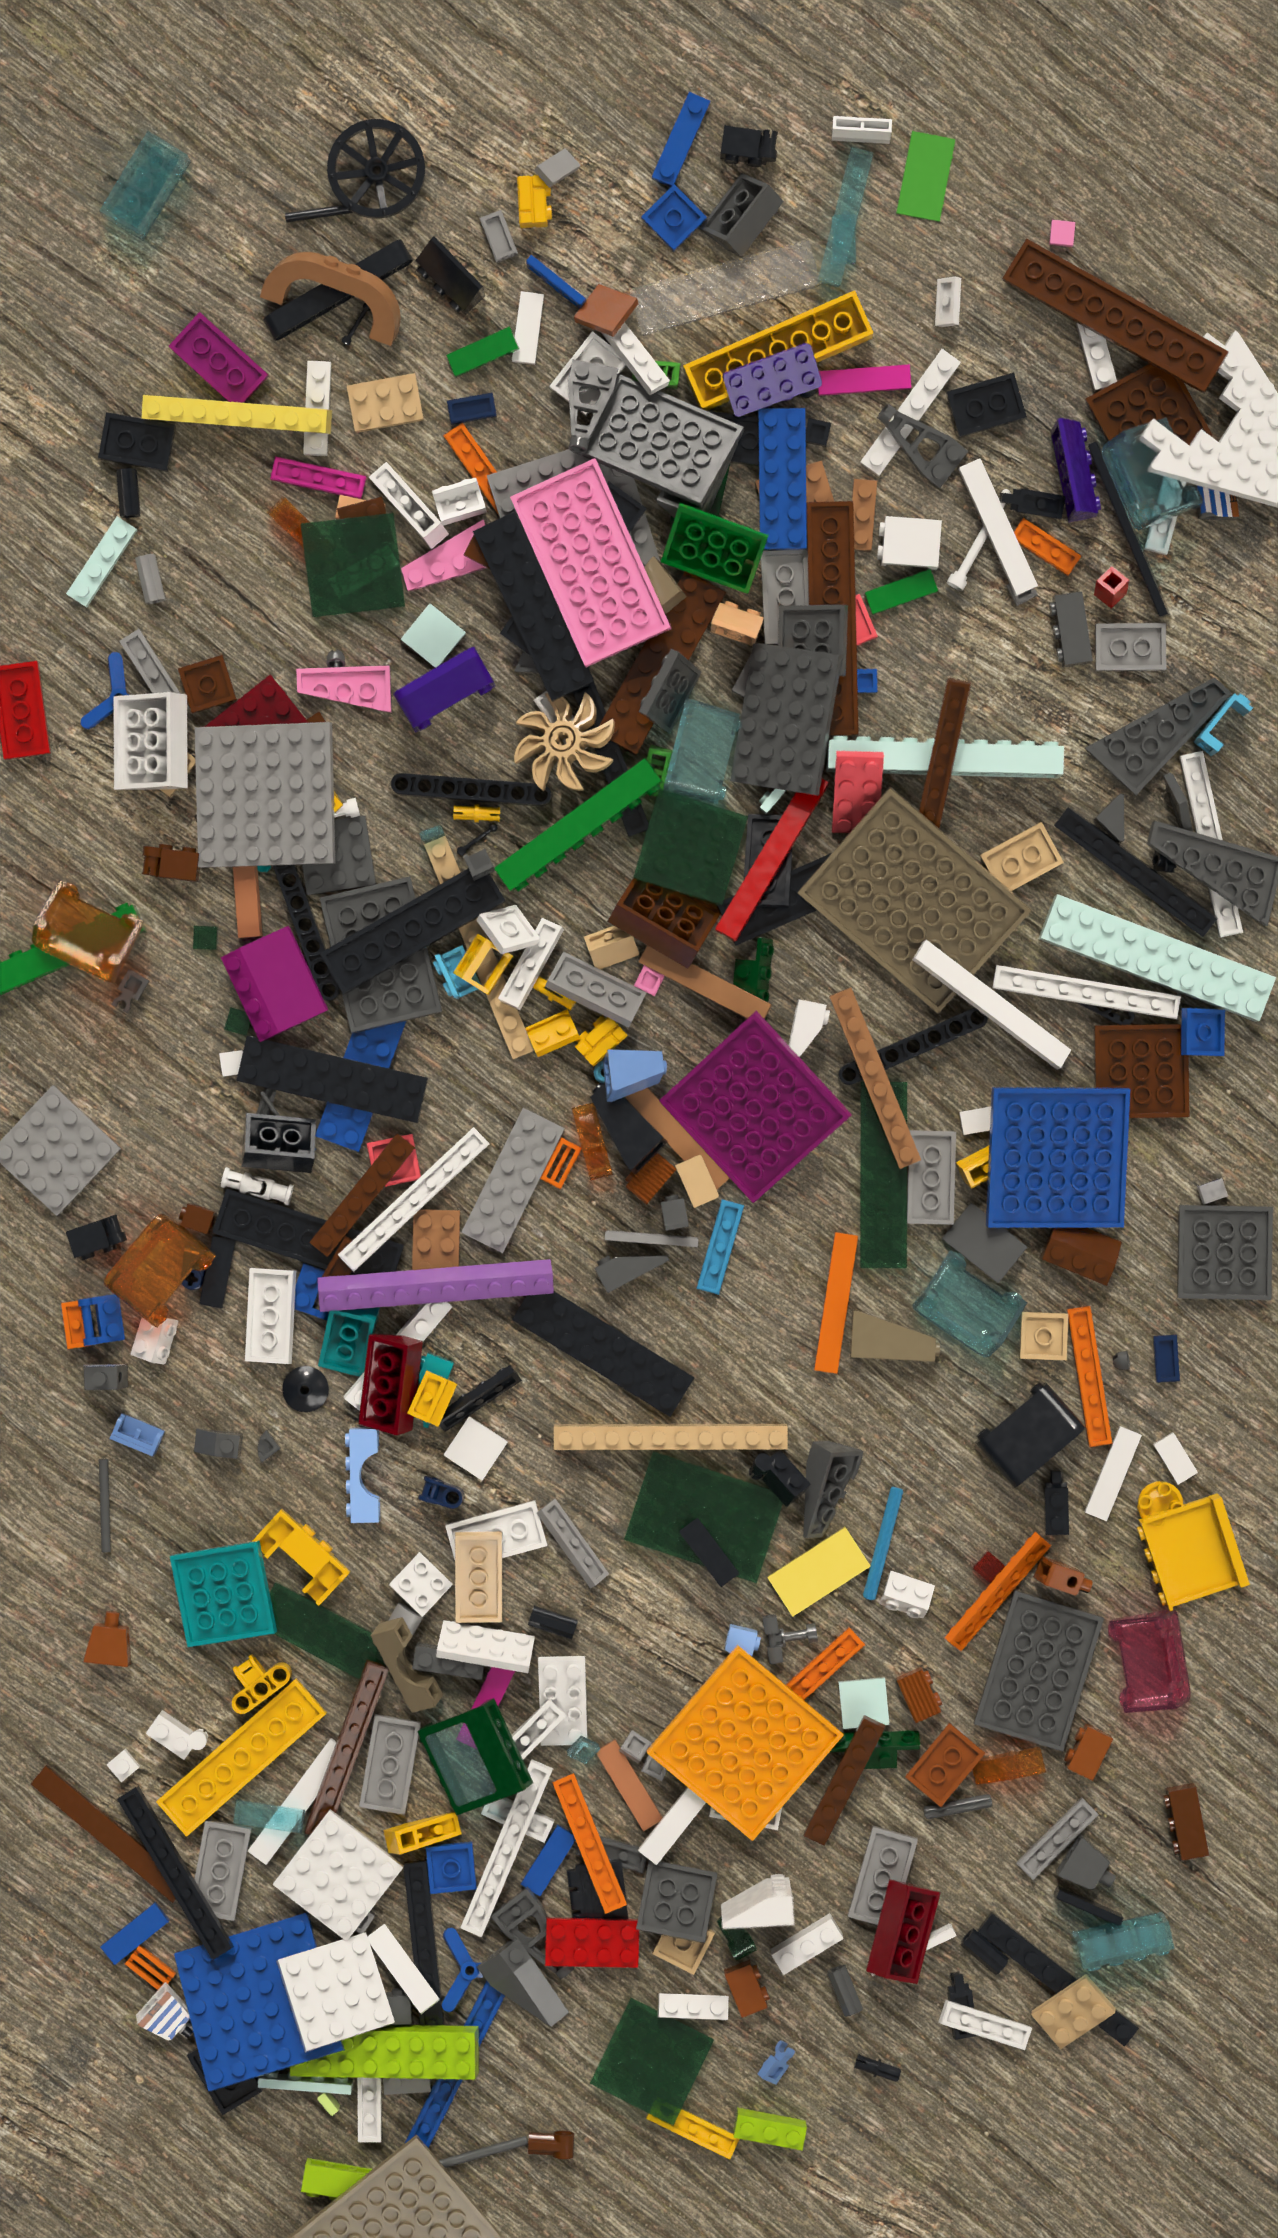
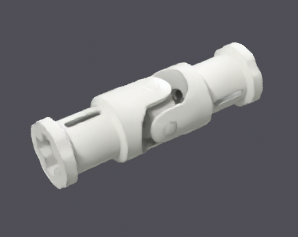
M228 1167L225 1168L221 1181L222 1188L227 1186L238 1189L240 1193L244 1194L251 1191L250 1194L266 1200L275 1199L283 1201L285 1205H289L294 1185L285 1186L277 1184L275 1180L260 1176L253 1177L250 1173L246 1172L244 1174L233 1172ZM265 1181L267 1185L266 1191L261 1195V1190L264 1188L263 1182Z

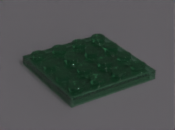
M394 513L301 523L312 617L405 607Z
M660 789L656 796L633 879L716 905H722L748 816Z
M630 1997L589 2083L674 2125L714 2039L673 2018H658L657 2010Z

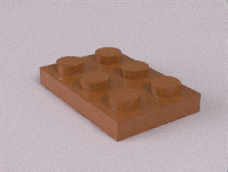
M949 1722L905 1777L937 1805L942 1807L984 1756L985 1752Z

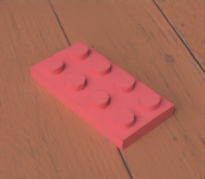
M836 751L832 833H850L881 798L884 752Z

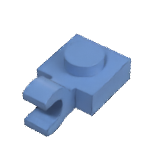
M780 2040L777 2043L775 2056L770 2055L757 2073L762 2079L775 2085L789 2067L786 2062L795 2053V2050L789 2047L784 2052L785 2047L788 2045L786 2042Z

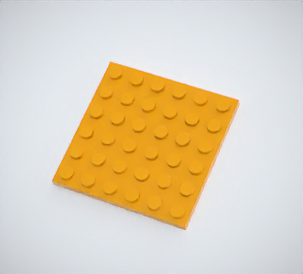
M737 1645L646 1752L753 1841L844 1734L743 1648Z

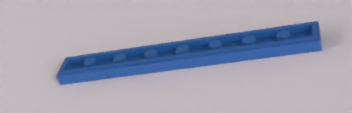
M487 1981L464 2026H479V2047L505 1995L491 1987ZM436 2079L405 2143L417 2134L429 2148L463 2079Z

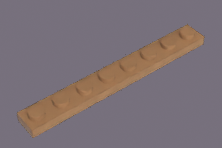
M849 987L830 995L829 998L899 1169L920 1161V1155L852 988Z

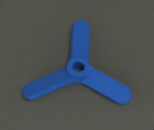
M113 652L108 656L111 684L110 697L82 717L81 725L85 729L93 728L114 712V696L120 694L123 696L129 695L126 692L123 659L118 652Z
M448 1928L444 1931L443 1938L460 1967V1973L444 1998L442 2008L446 2012H453L471 1981L475 1978L484 1977L477 1969V1966L481 1963H476L472 1960L457 1931L454 1928ZM472 1966L474 1968L473 1973L467 1974L465 1972L466 1967Z

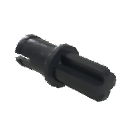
M861 2054L857 2055L856 2063L854 2064L855 2069L871 2073L875 2078L880 2076L894 2082L899 2080L901 2069L882 2063L881 2059L876 2061Z

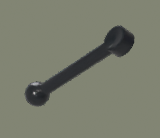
M366 303L363 304V310L348 335L342 338V342L346 346L351 344V337L367 311H370Z
M491 823L487 830L467 845L458 847V855H465L466 850L490 832L497 831V824Z

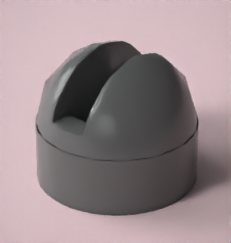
M338 649L336 651L331 650L327 655V666L329 668L344 667V653Z
M1128 1351L1118 1352L1113 1356V1365L1116 1369H1130Z

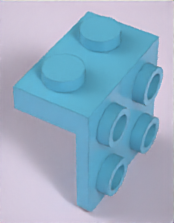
M463 945L442 955H435L436 961L433 962L440 976L444 975L447 981L443 985L448 996H454L455 999L478 990V988L453 973L466 953ZM475 973L471 979L480 984Z

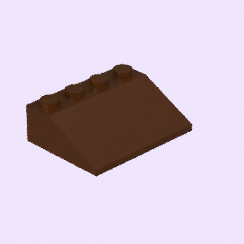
M642 863L607 922L688 969L721 912L715 904Z

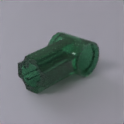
M722 1916L717 1919V1923L726 1937L727 1945L736 1961L757 1951L754 1941L744 1928L723 1929Z

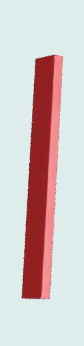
M821 779L819 796L795 793L717 924L715 931L735 942L737 941L829 786L828 781Z

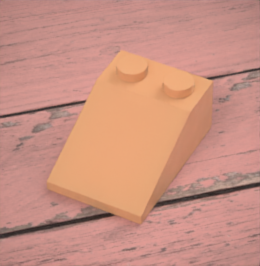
M725 601V604L719 603L711 623L710 632L753 646L757 641L764 620L760 616L761 613L752 609H747V612L738 609L739 605L729 601Z

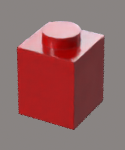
M1111 566L1096 581L1094 596L1112 609L1127 594L1129 579Z

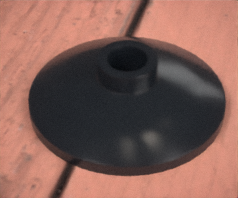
M297 1367L289 1372L284 1379L282 1386L283 1397L286 1403L296 1411H315L325 1403L328 1397V1381L325 1375L314 1367ZM303 1385H306L309 1388V1392L307 1394H303L301 1392V1387Z

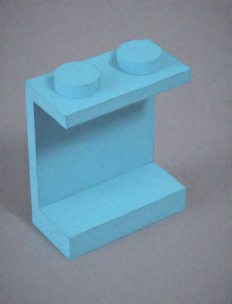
M1234 693L1193 742L1210 756L1216 754L1224 744L1212 736L1210 731L1230 706L1242 716L1249 713L1253 709L1249 705L1250 700L1242 694L1236 695Z

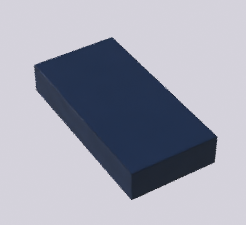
M493 392L447 400L451 425L497 417Z
M1177 1335L1153 1336L1156 1383L1180 1381Z

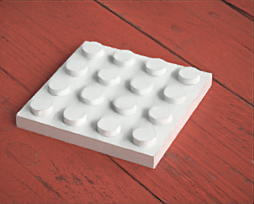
M330 1809L277 1877L273 1885L347 1941L400 1873L404 1865Z
M366 1932L352 1936L347 1941L342 1939L277 1960L305 2052L395 2022Z

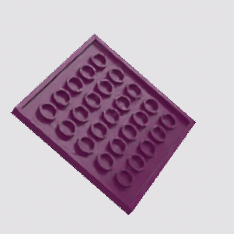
M757 1011L659 1100L752 1203L757 1201L852 1115Z

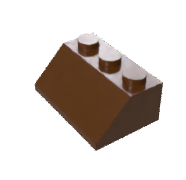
M1052 1228L1040 1259L1107 1286L1115 1268L1122 1242L1089 1228Z

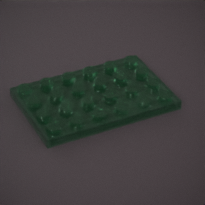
M653 1451L624 1540L704 1566L679 1532L680 1529L698 1517L740 1574L736 1577L757 1583L783 1503L771 1489Z

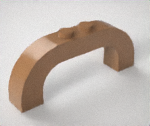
M299 252L281 260L263 284L260 297L280 305L288 298L292 282L298 279L313 280L358 297L369 306L373 315V325L369 338L389 346L397 338L401 316L395 295L380 278L362 270L355 264L340 262L333 256H324L313 252Z

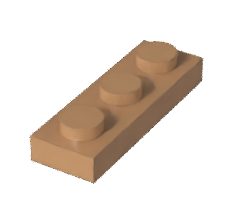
M854 479L853 482L854 550L871 552L877 490V481Z

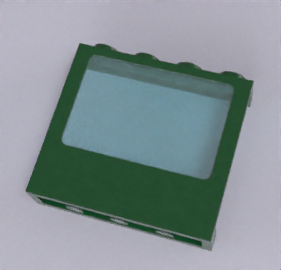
M494 1698L485 1701L479 1707L435 1724L430 1722L417 1731L420 1741L429 1755L430 1763L434 1766L440 1784L444 1788L449 1798L450 1806L454 1809L456 1815L522 1792L533 1784L532 1778Z

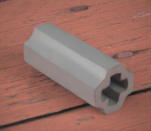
M147 554L136 557L135 560L145 603L155 604L165 601L156 556L154 554Z

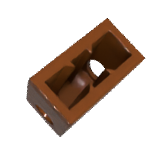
M1042 1556L1039 1560L1033 1576L1046 1586L1075 1596L1078 1595L1079 1591L1088 1594L1093 1583L1092 1580L1084 1578L1085 1574L1080 1570Z
M106 1611L105 1624L96 1623L93 1626L84 1662L128 1667L131 1664L129 1627L119 1625V1612Z

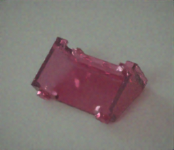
M1163 1610L1115 1618L1109 1621V1636L1115 1642L1120 1643L1127 1685L1119 1696L1124 1713L1178 1709L1190 1700L1191 1691L1180 1623L1176 1610Z

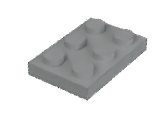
M1166 623L1095 624V671L1166 670Z

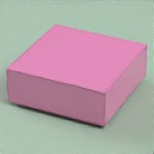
M1052 220L1049 245L1073 247L1075 222Z
M644 965L634 986L655 996L665 976Z

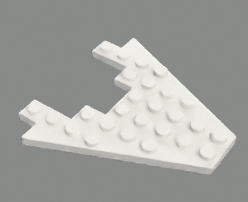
M1237 331L1231 334L1225 345L1206 333L1203 336L1204 338L1229 351L1228 356L1218 370L1219 374L1229 380L1219 399L1237 413L1219 442L1201 429L1190 445L1152 419L1139 438L1142 443L1157 453L1147 470L1151 473L1278 508V393Z

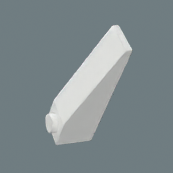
M387 462L369 476L371 481L431 549L449 535L437 517Z
M550 1699L512 1734L522 1759L566 1716Z

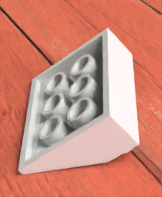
M164 692L114 696V790L188 788L187 695Z
M783 1874L771 1875V1878L762 1880L722 1903L723 1929L794 1925L793 1899L789 1877H785Z

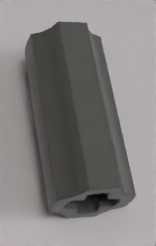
M839 1965L827 1971L844 2016H851L862 2011L863 2007L846 1965Z

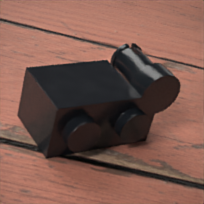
M724 125L720 159H724V162L729 164H738V161L746 162L751 167H761V165H766V162H775L778 132L772 130L770 138V130H763L762 132L761 130Z
M117 1214L66 1231L74 1258L81 1256L82 1261L95 1257V1251L103 1249V1252L106 1253L117 1249L116 1244L127 1241L125 1232L121 1230Z
M781 1450L771 1457L764 1453L757 1455L753 1461V1466L749 1469V1475L754 1474L752 1479L755 1480L761 1479L763 1474H765L762 1479L763 1482L786 1508L801 1497L811 1485Z

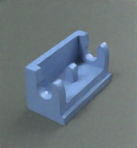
M122 1413L109 1439L154 1456L165 1431Z

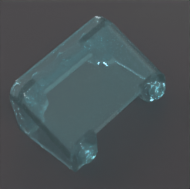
M1167 418L1156 420L1173 433ZM1149 423L1124 430L1102 447V457L1128 518L1136 530L1151 527L1203 504L1200 493L1194 486L1183 487L1180 480L1151 473L1147 470L1157 455L1156 452L1139 440Z
M686 698L663 792L718 805L719 800H724L727 787L722 785L734 736L742 728L739 713Z
M950 1250L913 1303V1309L975 1353L983 1357H990L1002 1346L1028 1302L1023 1300L1022 1296L1016 1292L999 1294L964 1270L967 1266L965 1258L961 1254Z

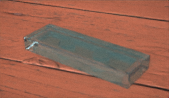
M237 1800L233 1823L302 1833L305 1809Z

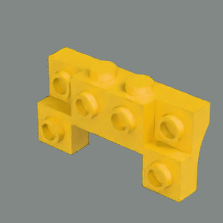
M281 1509L253 1541L260 1540L261 1551L267 1559L280 1547L313 1578L302 1591L308 1593L319 1606L350 1573V1570L331 1552L333 1548L325 1540L320 1542L314 1536L316 1532L310 1526L299 1524L286 1511Z

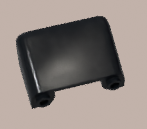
M1040 1382L1030 1390L1031 1395L1029 1399L997 1427L990 1430L985 1428L976 1436L978 1440L975 1443L1014 1488L1027 1480L1085 1429L1082 1422L1046 1382L1044 1384Z

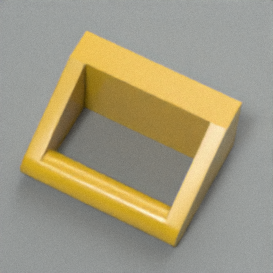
M477 934L453 973L489 995L513 955L510 953L502 954L503 956L484 986L480 985L471 978L490 948L498 950L490 940Z

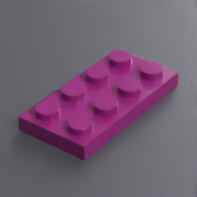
M200 312L168 346L228 402L245 403L269 377L261 367Z

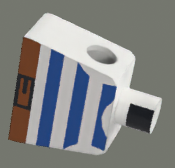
M166 1982L136 2014L137 2024L140 2027L166 2040H172L177 2033L185 2038L190 2037L193 2033L192 2025L188 2022L190 2016L187 2004Z

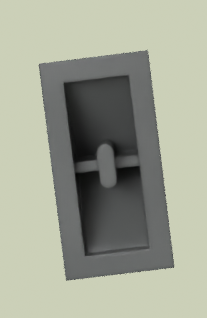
M1124 794L1117 795L1094 818L1116 842L1124 841Z

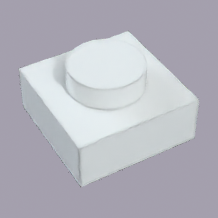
M126 1749L107 1764L121 1783L140 1767Z

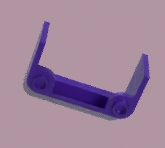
M472 647L398 689L393 695L416 733L429 727L432 724L430 720L435 715L473 693H479L482 696L491 691L496 685L475 647Z

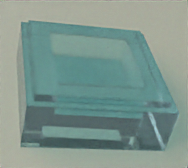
M440 825L419 833L423 843L445 835L443 827Z
M580 1736L567 1749V1754L569 1757L586 1764L600 1750L598 1743Z

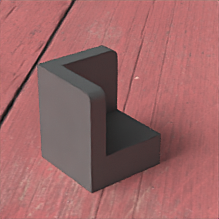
M485 849L470 856L468 854L463 855L474 881L495 872V868Z

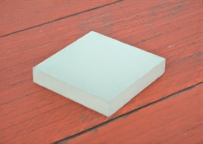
M429 603L403 635L401 641L436 668L443 663L465 636L466 632Z
M885 1677L839 1681L843 1729L858 1728L864 1715L882 1724L890 1725Z

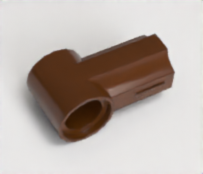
M565 2130L555 2131L554 2133L529 2132L528 2154L553 2155L557 2159H571L574 2155V2132Z

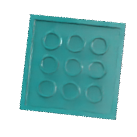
M260 1540L170 1556L187 1647L263 1636L277 1632Z

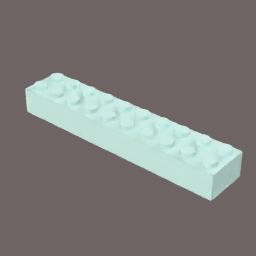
M833 736V739L829 740L827 744L826 772H835L836 751L884 752L883 774L927 775L935 738H929L925 742H918V738H904L902 742H894L893 737H880L879 741H871V737H857L855 741L847 740V736ZM959 739L951 776L1059 778L1063 775L1064 746H1058V742H1044L1042 746L1035 745V741H1021L1019 745H1011L1009 740H998L995 744H988V740H974L972 744L964 743V739Z
M1058 894L1054 896L1038 938L1049 944L1255 1022L1261 1019L1276 977Z

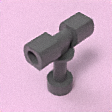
M776 1614L762 1616L764 1631L768 1635L769 1645L767 1650L770 1664L784 1662L781 1647H786L785 1642L807 1638L809 1643L818 1642L815 1623L806 1624V1629L784 1633L783 1628L778 1629Z

